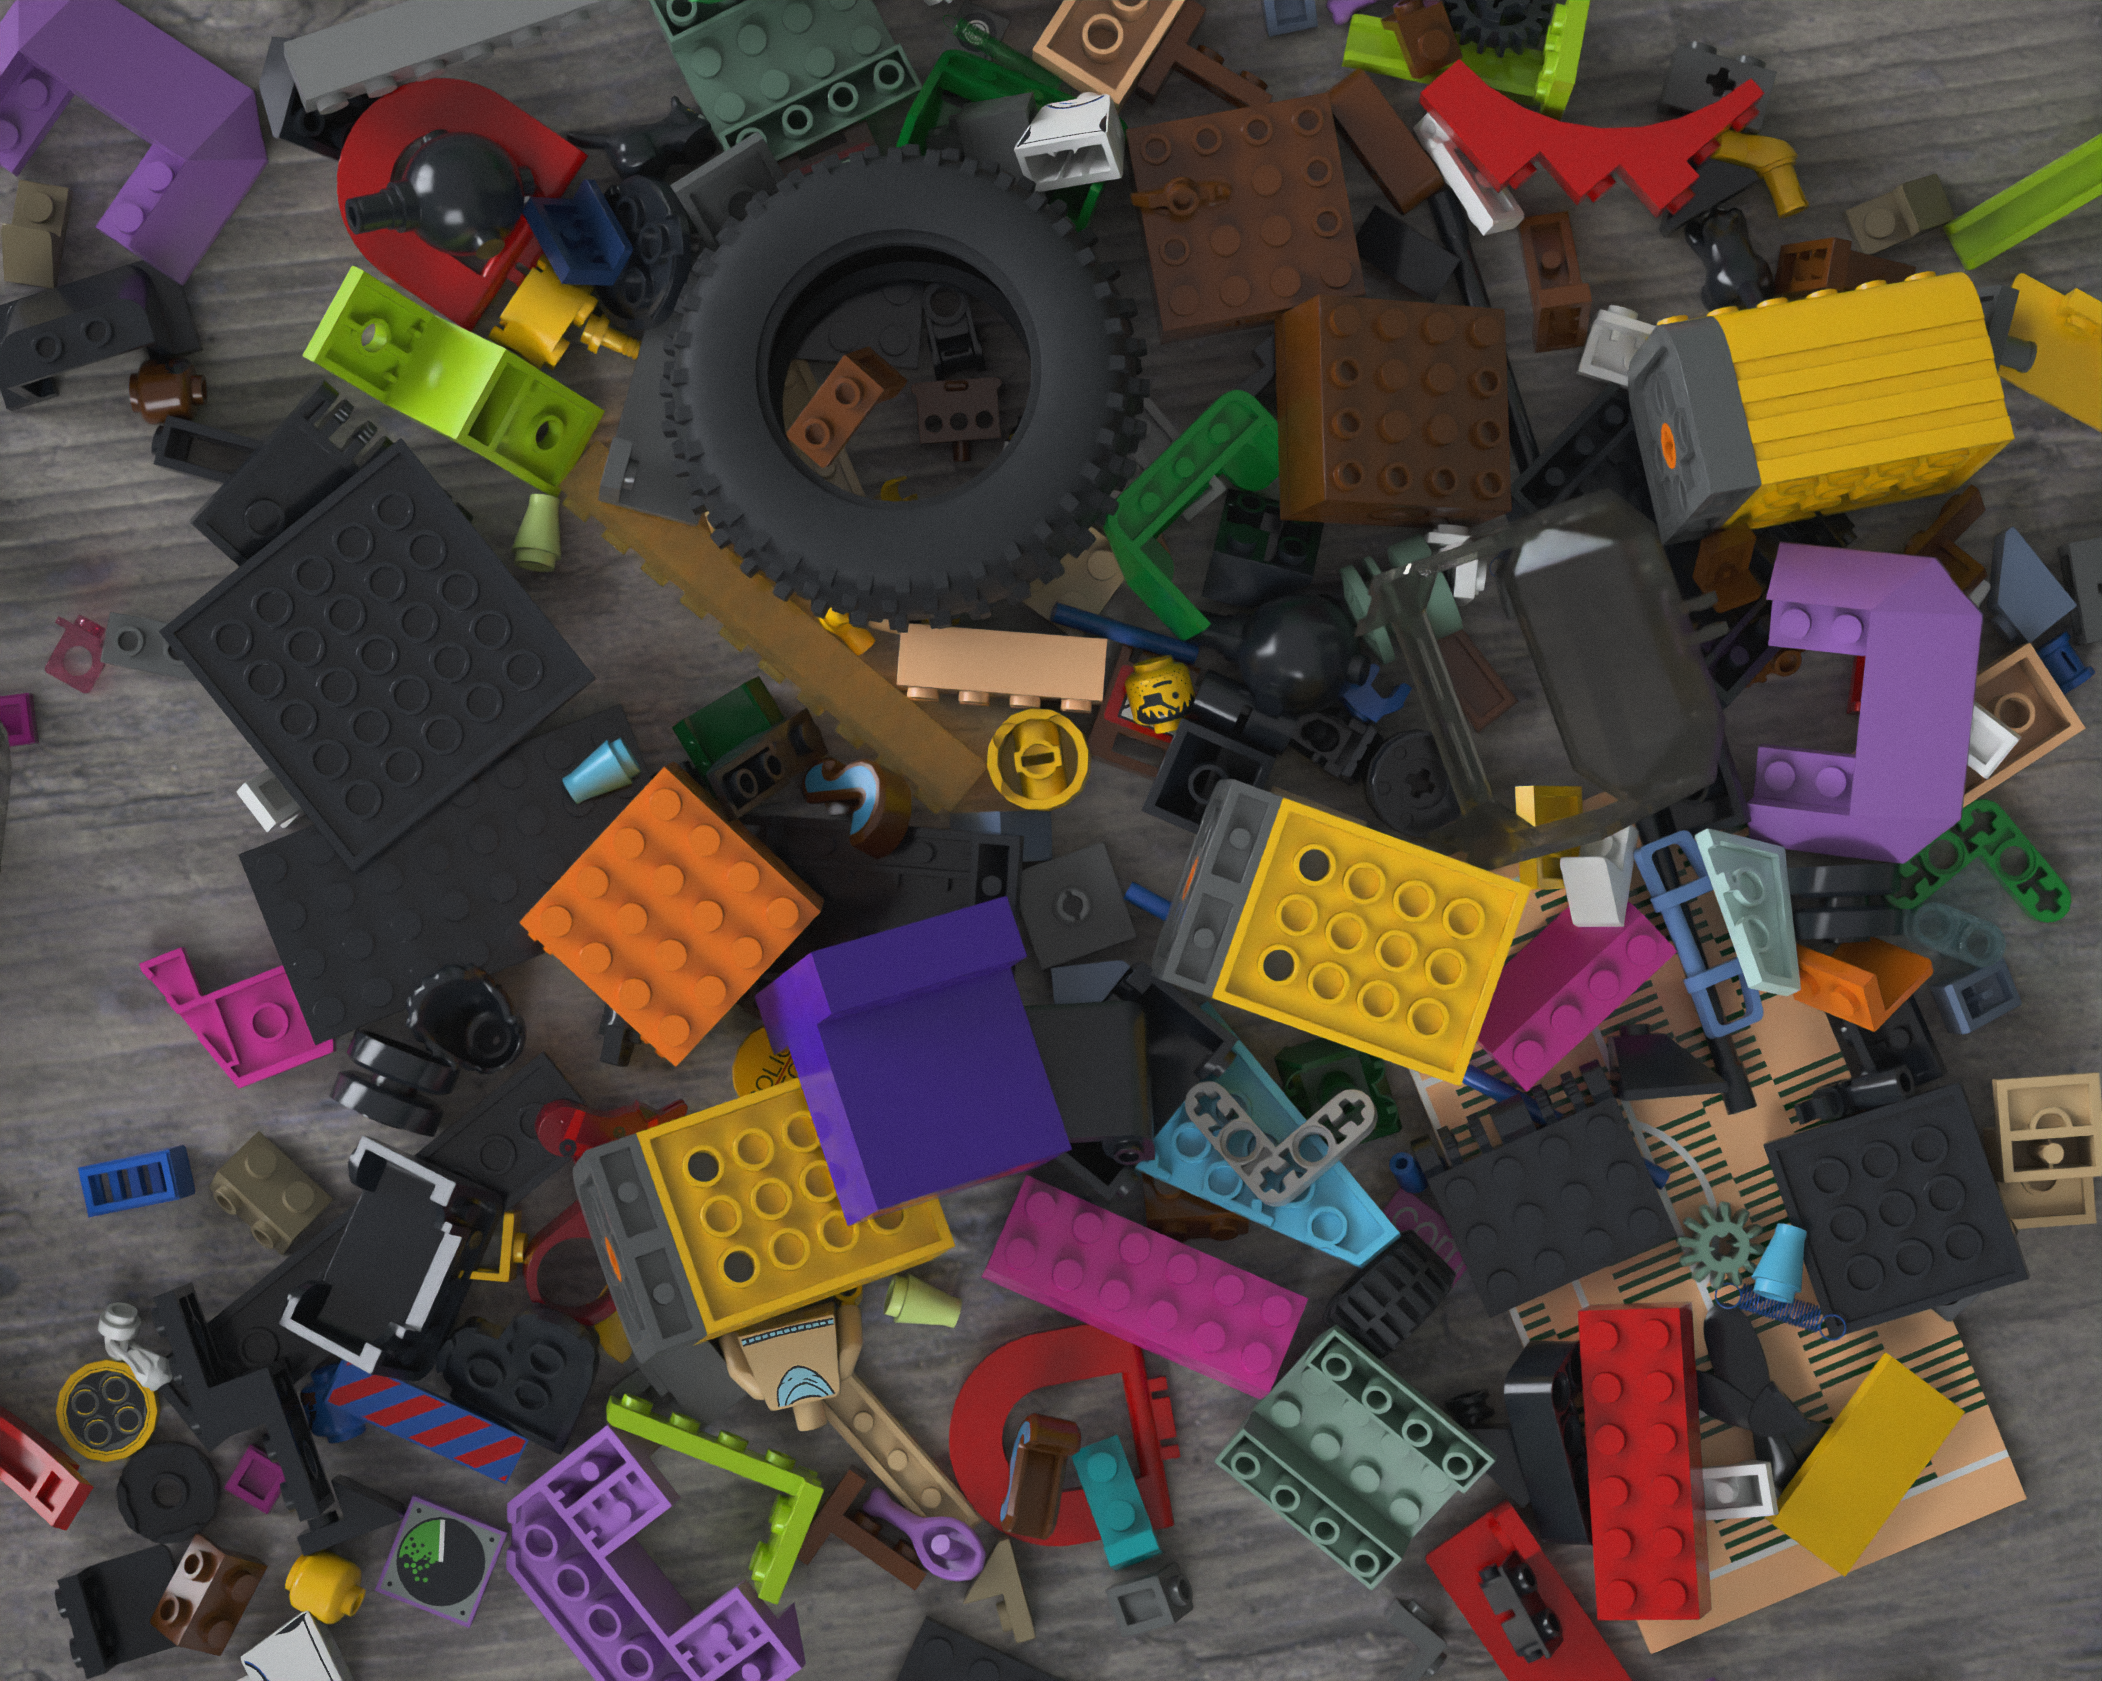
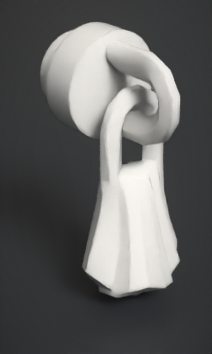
M117 1302L109 1304L107 1309L100 1314L98 1331L105 1336V1349L108 1356L115 1361L124 1360L132 1369L142 1387H147L150 1391H156L160 1386L170 1382L173 1375L170 1370L169 1359L142 1348L132 1340L139 1335L141 1325L137 1309L127 1303ZM128 1346L134 1349L127 1352Z

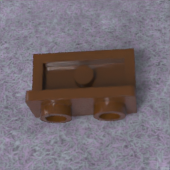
M1142 1172L1147 1228L1181 1243L1186 1242L1188 1239L1198 1238L1227 1241L1236 1238L1238 1235L1249 1233V1219Z
M195 1534L150 1619V1624L179 1647L221 1656L268 1566L255 1556L221 1548L207 1536Z

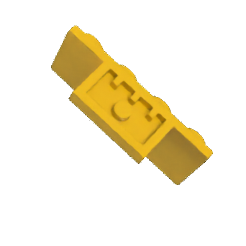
M2024 273L2018 274L2010 286L2020 291L2008 335L2025 341L2035 342L2037 354L2028 372L2021 373L2016 369L2000 365L1998 376L2102 433V302L2077 288L2063 295Z

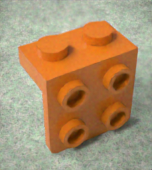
M1870 937V942L1842 943L1830 956L1796 943L1801 990L1794 993L1793 996L1799 1002L1875 1032L1933 974L1934 969L1929 958L1875 937Z

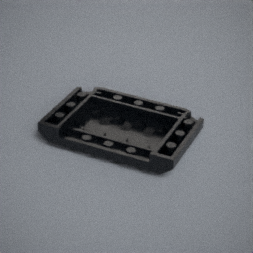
M1610 382L1511 484L1512 512L1505 515L1508 523L1692 702L1720 713L1734 701L1781 649V647L1768 646L1773 600H1766L1779 544L1781 541L1808 544V542L1788 523L1752 529L1751 531L1756 536V541L1748 570L1762 588L1761 596L1755 601L1723 613L1716 612L1693 579L1701 539L1662 546L1631 414L1629 395L1617 391L1621 385Z
M746 813L738 818L750 832L824 899L821 912L736 1002L737 1005L744 1008V1012L757 1020H762L755 995L810 952L1004 896L1008 898L1018 927L1024 851L1023 835L908 825L901 843L890 855L877 860L851 846L849 837L852 821ZM1016 964L1011 967V970H1012L1014 979H1015V966H1016Z

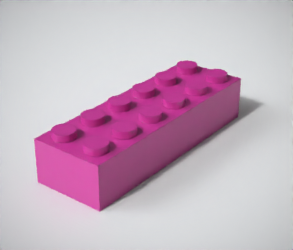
M1026 1175L981 1276L986 1280L1260 1400L1268 1395L1272 1389L1308 1301V1298L1028 1175Z

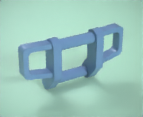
M1682 830L1635 849L1633 852L1634 860L1651 895L1650 901L1655 913L1661 912L1673 944L1678 951V956L1687 978L1683 979L1688 994L1692 996L1705 1035L1710 1039L1723 1037L1760 1021L1764 1012L1759 990L1748 988L1738 957L1736 956L1733 959L1706 969L1680 906L1683 902L1713 890L1699 847L1692 834ZM1671 844H1677L1683 850L1699 878L1666 892L1652 861V854L1656 850ZM1738 975L1746 1012L1743 1017L1721 1025L1717 1021L1706 988Z

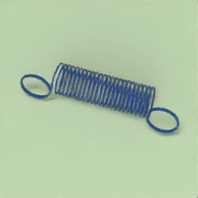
M1728 1282L1723 1284V1285L1729 1284V1285H1733V1286H1734L1733 1283H1728ZM1744 1283L1742 1293L1740 1288L1736 1287L1740 1292V1300L1731 1307L1721 1305L1716 1297L1718 1289L1715 1291L1716 1302L1719 1306L1726 1309L1735 1308L1739 1305V1309L1749 1310V1312L1752 1311V1313L1755 1312L1758 1315L1762 1313V1316L1765 1315L1768 1318L1772 1316V1319H1778L1779 1322L1783 1323L1785 1321V1323L1788 1322L1792 1326L1795 1324V1326L1798 1325L1799 1328L1801 1326L1805 1330L1808 1328V1330L1811 1329L1812 1332L1816 1333L1819 1329L1820 1334L1830 1341L1839 1340L1846 1332V1323L1837 1314H1829L1823 1317L1816 1329L1821 1309L1819 1308L1818 1311L1819 1306L1817 1305L1815 1309V1304L1812 1307V1303L1809 1305L1807 1302L1805 1306V1301L1802 1304V1300L1799 1302L1797 1299L1794 1307L1796 1300L1794 1298L1792 1305L1788 1303L1786 1315L1783 1319L1787 1303L1784 1305L1781 1318L1780 1313L1784 1302L1781 1303L1777 1316L1780 1305L1778 1301L1776 1312L1773 1316L1777 1301L1774 1302L1770 1315L1774 1300H1771L1767 1313L1770 1299H1768L1764 1311L1767 1298H1765L1760 1312L1764 1297L1761 1298L1757 1310L1761 1297L1760 1295L1758 1296L1754 1309L1758 1294H1755L1753 1305L1750 1309L1754 1296L1752 1285L1750 1289L1749 1284L1747 1285L1742 1304L1741 1300L1746 1283ZM1748 1289H1749L1747 1301H1746V1304H1745V1306H1744V1301H1745V1298H1746V1295H1747V1292H1748ZM1751 1291H1752L1750 1303H1749V1305H1748V1307H1747L1748 1300H1749V1297H1750V1294H1751ZM1790 1305H1791V1309H1790V1312H1789V1317H1788V1319H1787V1321H1786L1787 1314H1788V1311H1789V1308H1790ZM1793 1307H1794L1793 1315H1792V1318H1791V1320H1790V1316H1791V1313H1792V1310H1793ZM1796 1309H1797L1796 1317H1795V1320H1794V1322H1793V1318H1794V1315H1795V1312H1796ZM1799 1311H1800L1799 1319H1798V1322H1797V1324H1796V1320H1797V1317H1798V1314H1799ZM1836 1316L1844 1322L1845 1329L1839 1338L1830 1339L1823 1335L1821 1323L1826 1317Z

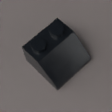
M1182 716L1141 811L1197 835L1202 816L1218 781L1234 779L1263 790L1276 761V753L1205 722Z

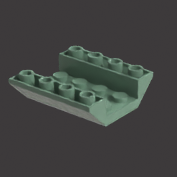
M648 0L673 58L702 114L711 123V132L722 152H725L758 131L778 163L919 93L922 89V85L901 44L895 45L873 0H725L713 4L697 3L688 0Z
M1336 1324L1319 1334L1273 1384L1270 1393L1256 1403L1218 1453L1214 1462L1372 1591L1402 1560L1411 1539L1458 1490L1465 1494L1490 1468L1498 1456Z

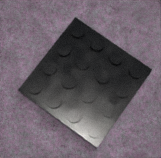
M1962 1080L1916 1094L1906 1100L1878 1106L1763 1144L1792 1226L1807 1232L1804 1242L1803 1260L1822 1315L1825 1317L1829 1314H1837L1842 1317L1846 1323L1844 1335L2029 1279L2030 1274ZM1829 1316L1824 1319L1831 1339L1843 1334L1845 1326L1840 1318Z

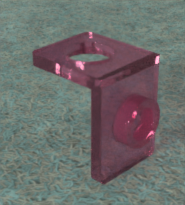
M80 614L75 621L58 616L55 623L66 630L47 662L45 672L80 692L88 694L93 689L106 663L100 662L105 639L102 636L106 628ZM76 646L86 648L92 656L90 670L81 676L71 675L64 666L65 654L69 649Z

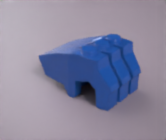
M1375 663L1371 664L1369 676L1363 686L1352 684L1346 694L1339 700L1353 718L1370 725L1376 724L1382 716L1403 708V703L1412 690V687L1406 683H1401L1394 687L1387 698H1381L1371 686L1380 670V667Z

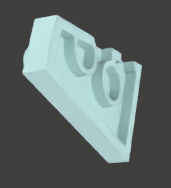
M1709 828L1694 835L1748 988L1786 997L1800 991L1801 985L1785 847Z

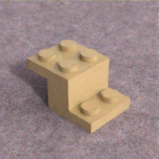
M2099 1072L1992 1079L1996 1127L1983 1128L1984 1146L2009 1217L2017 1229L2097 1223L2093 1177L2102 1176V1100Z

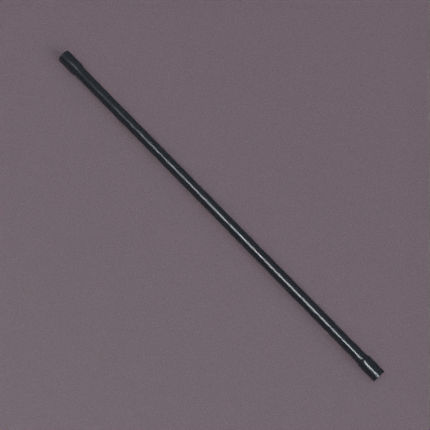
M1453 189L1429 197L1427 201L1441 242L1447 250L1461 258L1453 272L1464 306L1492 308L1469 239V228L1459 198ZM1506 352L1509 442L1521 475L1540 456V452ZM1550 564L1636 829L1639 831L1638 835L1641 844L1644 846L1666 837L1604 646L1589 601ZM1666 846L1653 852L1652 861L1666 892L1681 886V880L1670 847ZM1683 902L1680 906L1706 969H1709L1688 902ZM1682 966L1685 978H1687L1684 968ZM1715 985L1707 987L1706 990L1717 1021L1721 1025L1727 1024ZM1702 1027L1714 1063V1072L1728 1082L1729 1093H1721L1727 1114L1731 1115L1756 1107L1757 1103L1744 1064L1738 1057L1731 1033L1723 1037L1710 1039L1705 1035Z

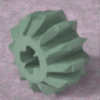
M1721 1201L1719 1203L1716 1218L1708 1205L1703 1204L1699 1206V1214L1703 1220L1701 1224L1690 1217H1686L1683 1220V1224L1694 1231L1693 1236L1687 1237L1682 1235L1676 1238V1244L1683 1247H1692V1251L1679 1258L1680 1264L1686 1267L1698 1263L1692 1273V1279L1700 1283L1710 1273V1283L1714 1289L1722 1288L1725 1273L1734 1286L1742 1285V1277L1738 1269L1742 1267L1753 1274L1757 1267L1755 1263L1747 1260L1749 1253L1762 1255L1765 1252L1764 1246L1750 1243L1749 1241L1762 1233L1761 1226L1753 1224L1743 1228L1749 1218V1211L1741 1208L1731 1218V1206L1728 1202ZM1729 1234L1731 1239L1727 1240L1726 1243L1732 1246L1730 1252L1727 1255L1717 1253L1713 1257L1710 1251L1715 1250V1247L1709 1245L1712 1237L1716 1235L1724 1238Z

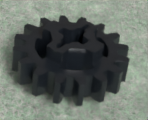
M1442 0L1453 32H1461L1459 44L1464 46L1472 41L1478 44L1477 53L1481 55L1486 51L1487 47L1494 48L1498 58H1503L1507 48H1511L1518 56L1523 55L1526 44L1536 48L1539 45L1541 35H1546L1552 16L1550 12L1553 0Z

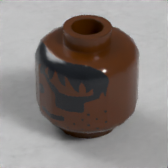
M186 358L149 359L143 361L138 372L131 373L129 395L132 410L134 413H140L145 422L151 425L165 424L167 415L193 421L196 417L198 406L207 404L208 389L205 375H197L193 364Z

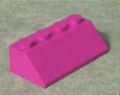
M1629 901L1627 902L1624 927H1577L1573 924L1568 906L1503 966L1477 1043L1521 1090L1528 1091L1678 951Z

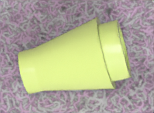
M545 494L530 495L528 508L511 548V552L515 554L514 564L516 566L537 572L554 571L555 562L561 560L560 499Z
M909 1273L905 1277L894 1275L887 1290L883 1313L893 1316L895 1323L944 1325L954 1328L960 1315L962 1299L951 1296Z

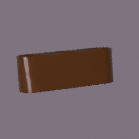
M1357 68L1326 91L1329 93L1335 129L1399 214L1402 216L1406 215L1445 186L1443 178L1435 165L1371 78L1361 68Z

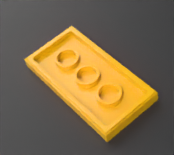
M1885 1352L1776 1500L1779 1514L1765 1516L1764 1518L1845 1577L1964 1415L1965 1411Z

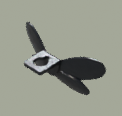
M1720 1303L1721 1305L1726 1307L1734 1306L1729 1303ZM1717 1304L1708 1311L1704 1320L1705 1342L1715 1374L1696 1370L1698 1406L1701 1411L1710 1417L1729 1425L1752 1431L1756 1460L1771 1462L1775 1494L1779 1498L1831 1426L1807 1419L1774 1381H1770L1768 1365L1762 1345L1748 1317L1737 1307L1726 1309Z

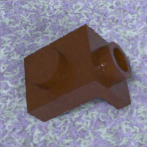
M1401 0L1392 6L1393 14L1381 19L1384 30L1394 31L1412 78L1421 79L1463 58L1442 1Z
M1746 523L1728 530H1716L1706 538L1701 539L1693 579L1718 613H1723L1755 601L1761 596L1762 588L1748 570L1756 536Z

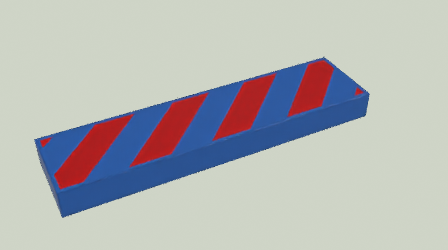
M343 1359L322 1397L326 1404L505 1485L529 1441L527 1438L491 1419L410 1381L371 1375Z

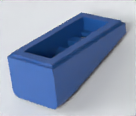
M184 1145L78 1168L88 1217L179 1200L195 1194V1185L188 1153ZM142 1165H147L153 1193H148ZM122 1169H126L132 1193V1197L127 1198ZM102 1173L108 1174L113 1201L111 1202L106 1200L101 1178Z

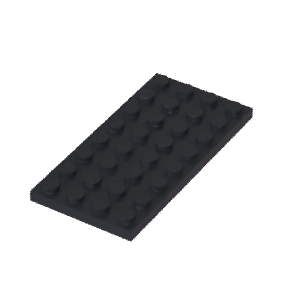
M621 704L511 747L356 873L352 872L315 825L238 854L316 1046L406 1010V1000L408 996L413 994L414 988L421 985L422 978L434 974L443 968L445 964L466 966L468 963H474L479 969H484L490 976L547 953L543 950L544 945L538 940L534 941L528 936L529 932L519 922L652 780ZM621 737L631 750L642 772L632 778L634 783L586 799L577 805L566 789L562 778L575 770L607 739L612 743Z

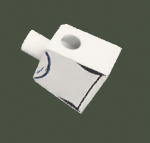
M1084 92L1077 99L1045 105L1040 109L1014 148L1023 176L1036 183L1035 191L1039 192L1119 179L1123 175L1125 135L1113 99L1107 94L1098 95L1094 92Z
M308 1610L297 1614L243 1654L241 1661L248 1675L236 1680L354 1681L328 1625L314 1619Z

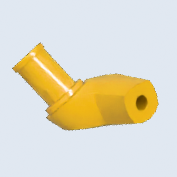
M1730 129L1717 139L1722 147L1710 158L1753 169L1759 179L1765 180L1779 219L1791 217L1810 207L1793 168L1798 155L1786 141L1764 135L1744 132L1737 133L1735 130Z

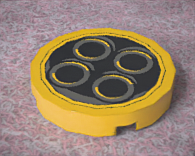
M109 1358L90 1362L70 1375L59 1392L56 1416L59 1430L72 1449L88 1459L110 1462L127 1458L147 1445L159 1421L161 1406L157 1390L150 1391L149 1388L142 1387L126 1362L115 1361Z

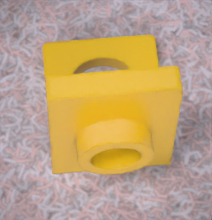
M512 1209L504 1213L500 1268H478L477 1271L472 1272L470 1279L510 1282L516 1279L518 1263H523L524 1254L528 1246V1233L520 1232L522 1210ZM463 1270L460 1271L458 1278L462 1277L464 1273Z

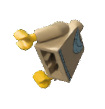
M862 1285L856 1287L857 1290L852 1296L847 1297L840 1293L834 1295V1301L839 1306L837 1310L834 1302L783 1313L722 1335L719 1345L729 1376L753 1399L765 1400L770 1411L792 1407L799 1431L814 1430L826 1425L828 1421L822 1399L835 1397L840 1394L841 1382L852 1376L863 1345L861 1309L858 1307L863 1299Z

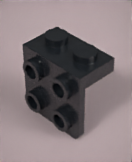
M159 1544L71 1571L57 1580L59 1589L55 1590L57 1609L63 1619H69L74 1636L69 1641L71 1656L77 1668L83 1667L86 1679L105 1674L118 1664L177 1647V1645L150 1624V1619L176 1571L172 1553L168 1546Z

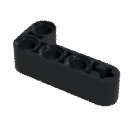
M1531 1340L1527 1343L1508 1371L1504 1384V1398L1541 1540L1544 1543L1593 1546L1587 1448L1574 1400L1583 1387L1579 1341Z

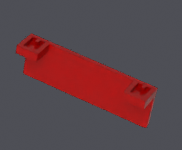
M1504 1499L1425 1555L1427 1564L1508 1681H1632L1507 1499ZM1514 1550L1517 1552L1521 1562L1527 1563L1533 1570L1538 1584L1537 1591L1546 1608H1551L1558 1616L1564 1639L1551 1658L1546 1659L1545 1655L1531 1663H1527L1523 1656H1517L1501 1626L1504 1620L1516 1616L1513 1609L1511 1608L1495 1615L1482 1589L1478 1585L1482 1580L1478 1572L1482 1568L1492 1563H1496L1499 1567Z

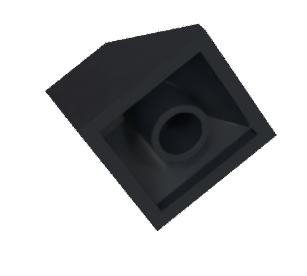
M1649 1023L1619 1026V1036H1607L1610 1082L1616 1099L1632 1101L1729 1093L1726 1080L1666 1034L1651 1033Z

